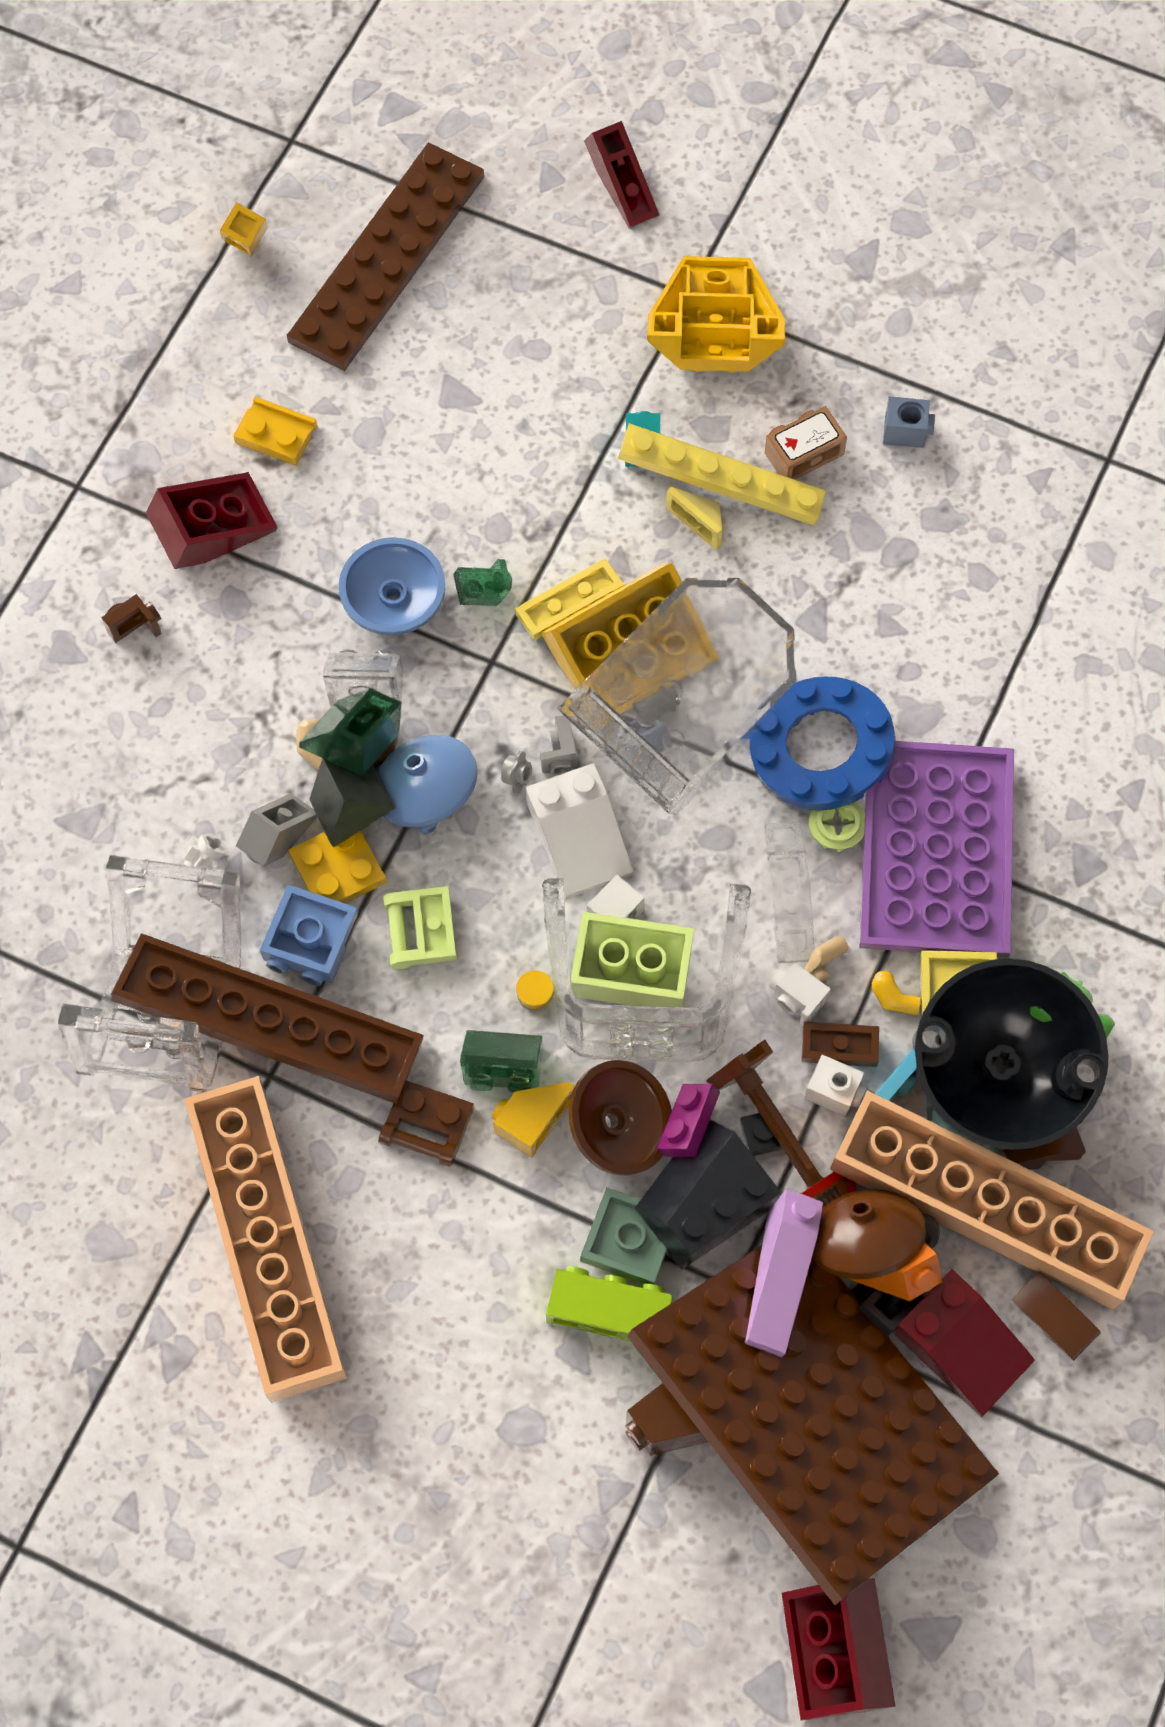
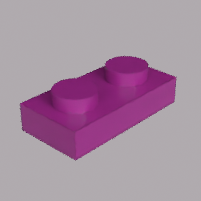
M682 1084L657 1147V1150L665 1157L696 1156L720 1095V1091L713 1084Z

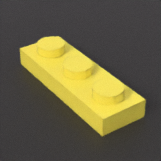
M604 558L516 607L515 614L533 641H536L543 637L541 632L622 587L624 584Z

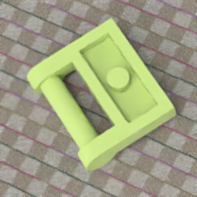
M448 886L393 892L383 896L384 909L388 910L392 945L389 962L392 969H406L412 965L457 960ZM413 906L418 947V949L407 950L403 908Z

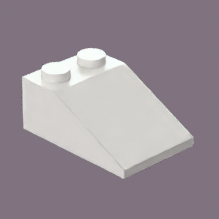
M595 763L526 787L527 806L565 899L606 885L616 875L621 878L634 875L613 809Z

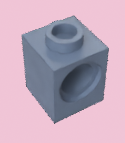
M888 396L883 444L924 448L926 436L933 435L935 414H929L930 400ZM904 421H912L915 424H908Z

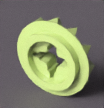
M854 802L850 805L831 810H811L808 826L812 839H816L823 849H836L840 852L843 849L854 848L864 838L865 812L857 802ZM836 812H838L841 823H847V825L842 827L840 835H837L834 826H828V824L833 822Z

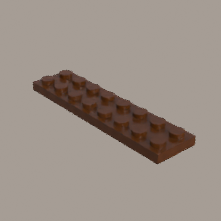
M428 142L288 332V343L345 371L484 179V169Z
M143 933L140 934L111 992V1001L395 1104L399 1101L424 1037L420 1033Z

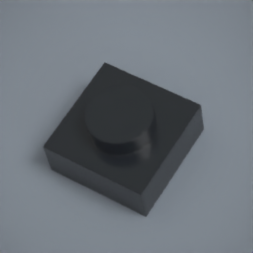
M760 1113L740 1117V1125L745 1143L753 1156L783 1149Z

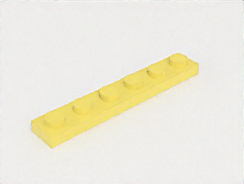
M630 423L626 429L618 455L619 460L813 526L818 521L826 490Z

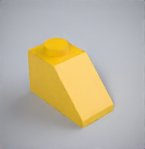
M569 1082L526 1089L514 1092L508 1101L502 1099L492 1114L494 1133L530 1157H533L569 1106L574 1085Z

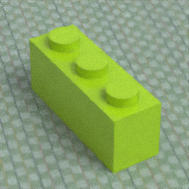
M567 1266L566 1271L556 1269L546 1311V1322L630 1341L627 1335L632 1328L670 1305L672 1295L666 1294V1289L658 1285L645 1283L642 1288L627 1285V1280L619 1276L605 1275L604 1279L589 1276V1271L583 1268Z

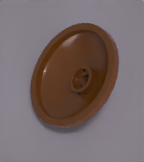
M611 1060L590 1068L576 1083L569 1102V1125L577 1147L591 1164L609 1174L628 1176L648 1170L662 1158L663 1154L657 1150L672 1109L664 1088L648 1070L630 1061ZM606 1116H607V1117L610 1119V1121H611V1126H610V1128H609L608 1125L606 1124V1119H605Z
M866 1189L847 1193L834 1199L822 1208L819 1231L812 1258L823 1270L842 1278L871 1279L888 1275L908 1264L921 1250L926 1238L924 1217L920 1209L911 1200L890 1191Z

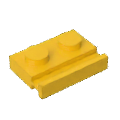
M255 396L251 408L247 409L233 438L235 443L297 466L311 440L313 430H316L318 425L315 418Z

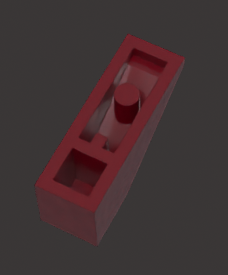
M617 122L591 133L584 140L596 172L628 228L659 216L660 214L623 122Z

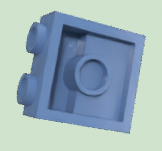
M288 884L260 948L263 960L267 961L266 966L280 974H287L288 969L302 973L301 979L315 986H321L323 981L332 984L346 952L345 944L358 915L357 907Z

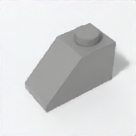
M292 793L251 811L236 847L246 853L251 861L262 866L279 860L287 854L288 849L293 847L317 819L315 810Z

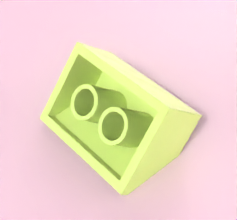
M582 912L570 981L571 996L682 1013L694 928Z

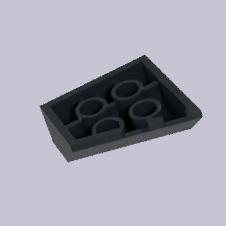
M710 1119L696 1156L672 1157L636 1205L635 1209L659 1241L667 1248L668 1253L680 1269L683 1270L767 1213L782 1192L735 1131Z

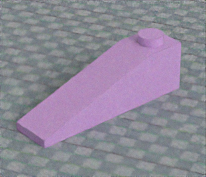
M787 1188L768 1211L745 1344L779 1357L785 1355L818 1236L823 1202Z

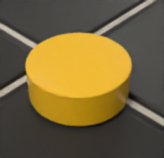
M538 970L524 973L516 984L519 1002L524 1007L532 1010L546 1007L554 995L551 978L546 973Z

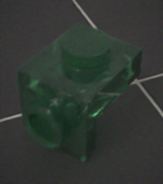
M497 559L491 568L458 567L453 574L460 605L498 606L512 588V576L508 572L505 559Z

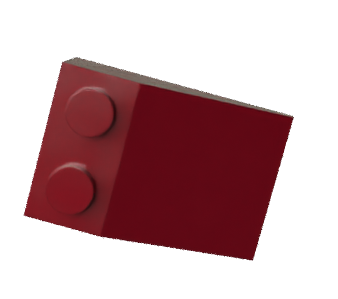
M249 472L157 488L146 511V515L174 569L207 563L276 532L278 528Z
M953 1269L942 1278V1283L935 1286L898 1324L894 1335L981 1418L1035 1361L1033 1356L983 1297Z

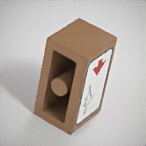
M824 406L816 411L809 410L802 414L798 420L786 426L779 425L766 435L764 454L779 475L796 480L845 455L847 436L828 408Z

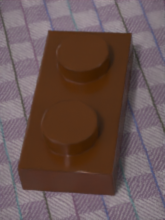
M804 1022L801 1062L818 1063L821 1056L824 1055L845 1065L877 1067L879 1063V1026Z

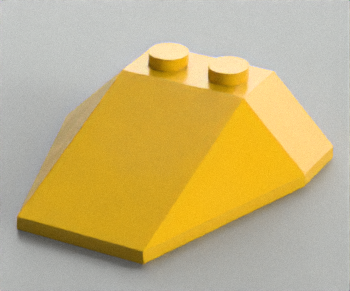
M683 256L648 314L647 341L680 370H692L695 372L726 371L729 373L737 371L749 372L785 345V318L751 258Z

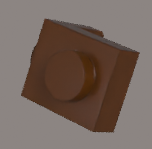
M137 594L123 603L113 605L101 617L108 635L115 643L144 624L155 637L162 634L158 621L161 620L160 614L151 602L144 604Z

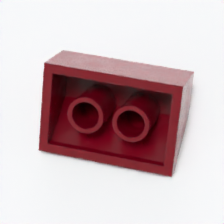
M875 1578L867 1579L836 1605L833 1604L819 1584L782 1592L800 1721L896 1707Z

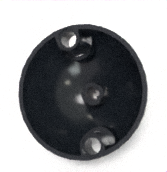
M1012 958L989 960L974 964L955 974L930 999L921 1016L918 1029L912 1038L917 1074L922 1090L931 1107L957 1133L974 1142L993 1148L1010 1150L1034 1148L1049 1144L1067 1135L1081 1124L1094 1108L1104 1088L1108 1071L1107 1038L1101 1019L1091 1001L1078 986L1064 975L1048 966L1028 960ZM1030 1007H1040L1051 1017L1052 1021L1042 1022L1034 1018L1030 1014ZM923 1032H937L942 1040L941 1047H928L923 1041ZM998 1057L1004 1059L1003 1065L1009 1066L1003 1073L997 1072V1066L992 1065ZM1085 1064L1093 1069V1082H1085L1079 1078L1077 1074L1078 1065Z

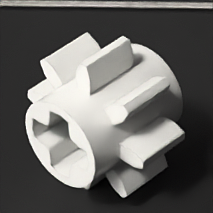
M205 834L201 835L199 839L192 836L183 848L186 852L182 857L185 860L184 866L196 878L210 879L213 874L219 877L228 866L226 861L229 856L226 853L227 846L215 835Z

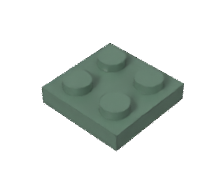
M606 1187L581 1253L580 1262L641 1284L655 1285L667 1248L659 1241L635 1209L641 1199Z

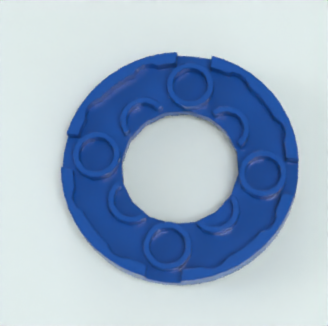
M828 676L804 679L780 690L762 707L753 723L750 734L751 759L761 783L765 784L781 801L808 810L841 808L862 799L864 793L878 781L881 783L888 773L893 762L896 747L893 721L882 700L870 689L857 682ZM822 711L833 712L847 718L855 727L858 740L855 751L846 762L834 769L824 771L805 769L794 762L788 753L786 743L790 730L802 721V718Z

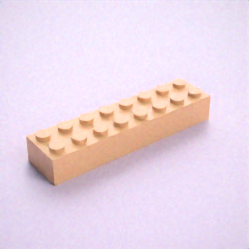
M259 1076L185 1098L186 1108L266 1397L273 1403L347 1379L268 1099Z
M868 1090L830 1167V1170L868 1189L890 1191L911 1200L920 1209L921 1213L929 1214L939 1224L1037 1273L1040 1272L1043 1276L1112 1310L1125 1300L1154 1233L1153 1230Z

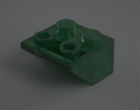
M371 688L337 700L299 742V748L363 776L398 736L402 702Z
M467 1030L460 1057L464 1084L470 1085L471 1089L478 1091H490L493 1087L508 1088V1091L511 1093L540 1087L543 1036Z

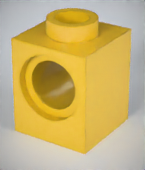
M236 202L220 229L221 238L226 243L252 256L268 229L266 219Z

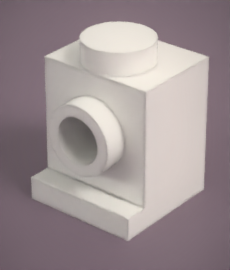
M795 962L787 971L781 969L769 985L775 991L774 997L777 998L778 1005L784 1011L792 1015L797 1013L801 1016L799 1024L802 1027L804 1022H811L826 1004L831 990Z

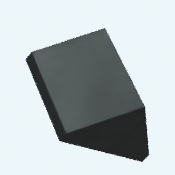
M322 758L309 800L330 844L334 848L394 810L395 806L370 760Z

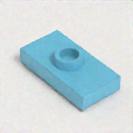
M914 1049L876 1091V1095L893 1102L899 1094L905 1098L918 1082L915 1078L917 1067Z

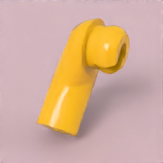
M879 971L875 974L872 981V991L884 1009L918 1015L921 997L901 994L894 981V976L890 972Z

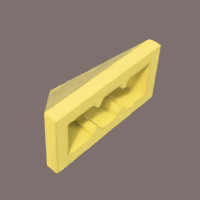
M671 486L666 494V508L717 550L721 546L722 540L720 503Z

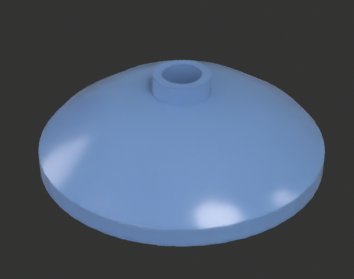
M382 538L367 543L349 557L340 574L339 595L347 615L360 627L381 635H401L422 627L435 616L445 596V577L442 566L436 556L423 545L405 538ZM391 595L400 596L397 600L388 599Z
M428 735L415 738L396 748L387 756L377 770L395 806V809L384 815V817L399 826L423 827L440 822L454 814L468 800L477 781V764L470 749L460 740L445 735Z

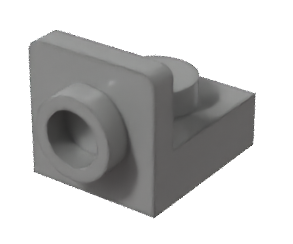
M569 714L555 716L556 730L550 731L553 751L540 753L541 768L544 774L561 775L571 771L573 768H578L577 752Z

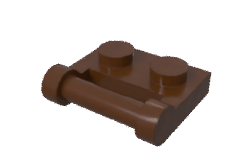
M406 1081L398 1103H393L388 1118L381 1129L378 1143L389 1147L391 1144L407 1148L439 1160V1164L451 1168L475 1108L474 1103ZM400 1122H404L447 1137L448 1140L445 1145L398 1130Z

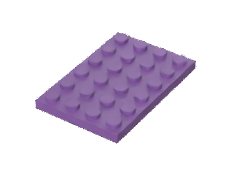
M896 741L895 754L888 773L881 783L878 781L865 792L859 948L908 952H997V958H1009L1011 954L1013 748Z

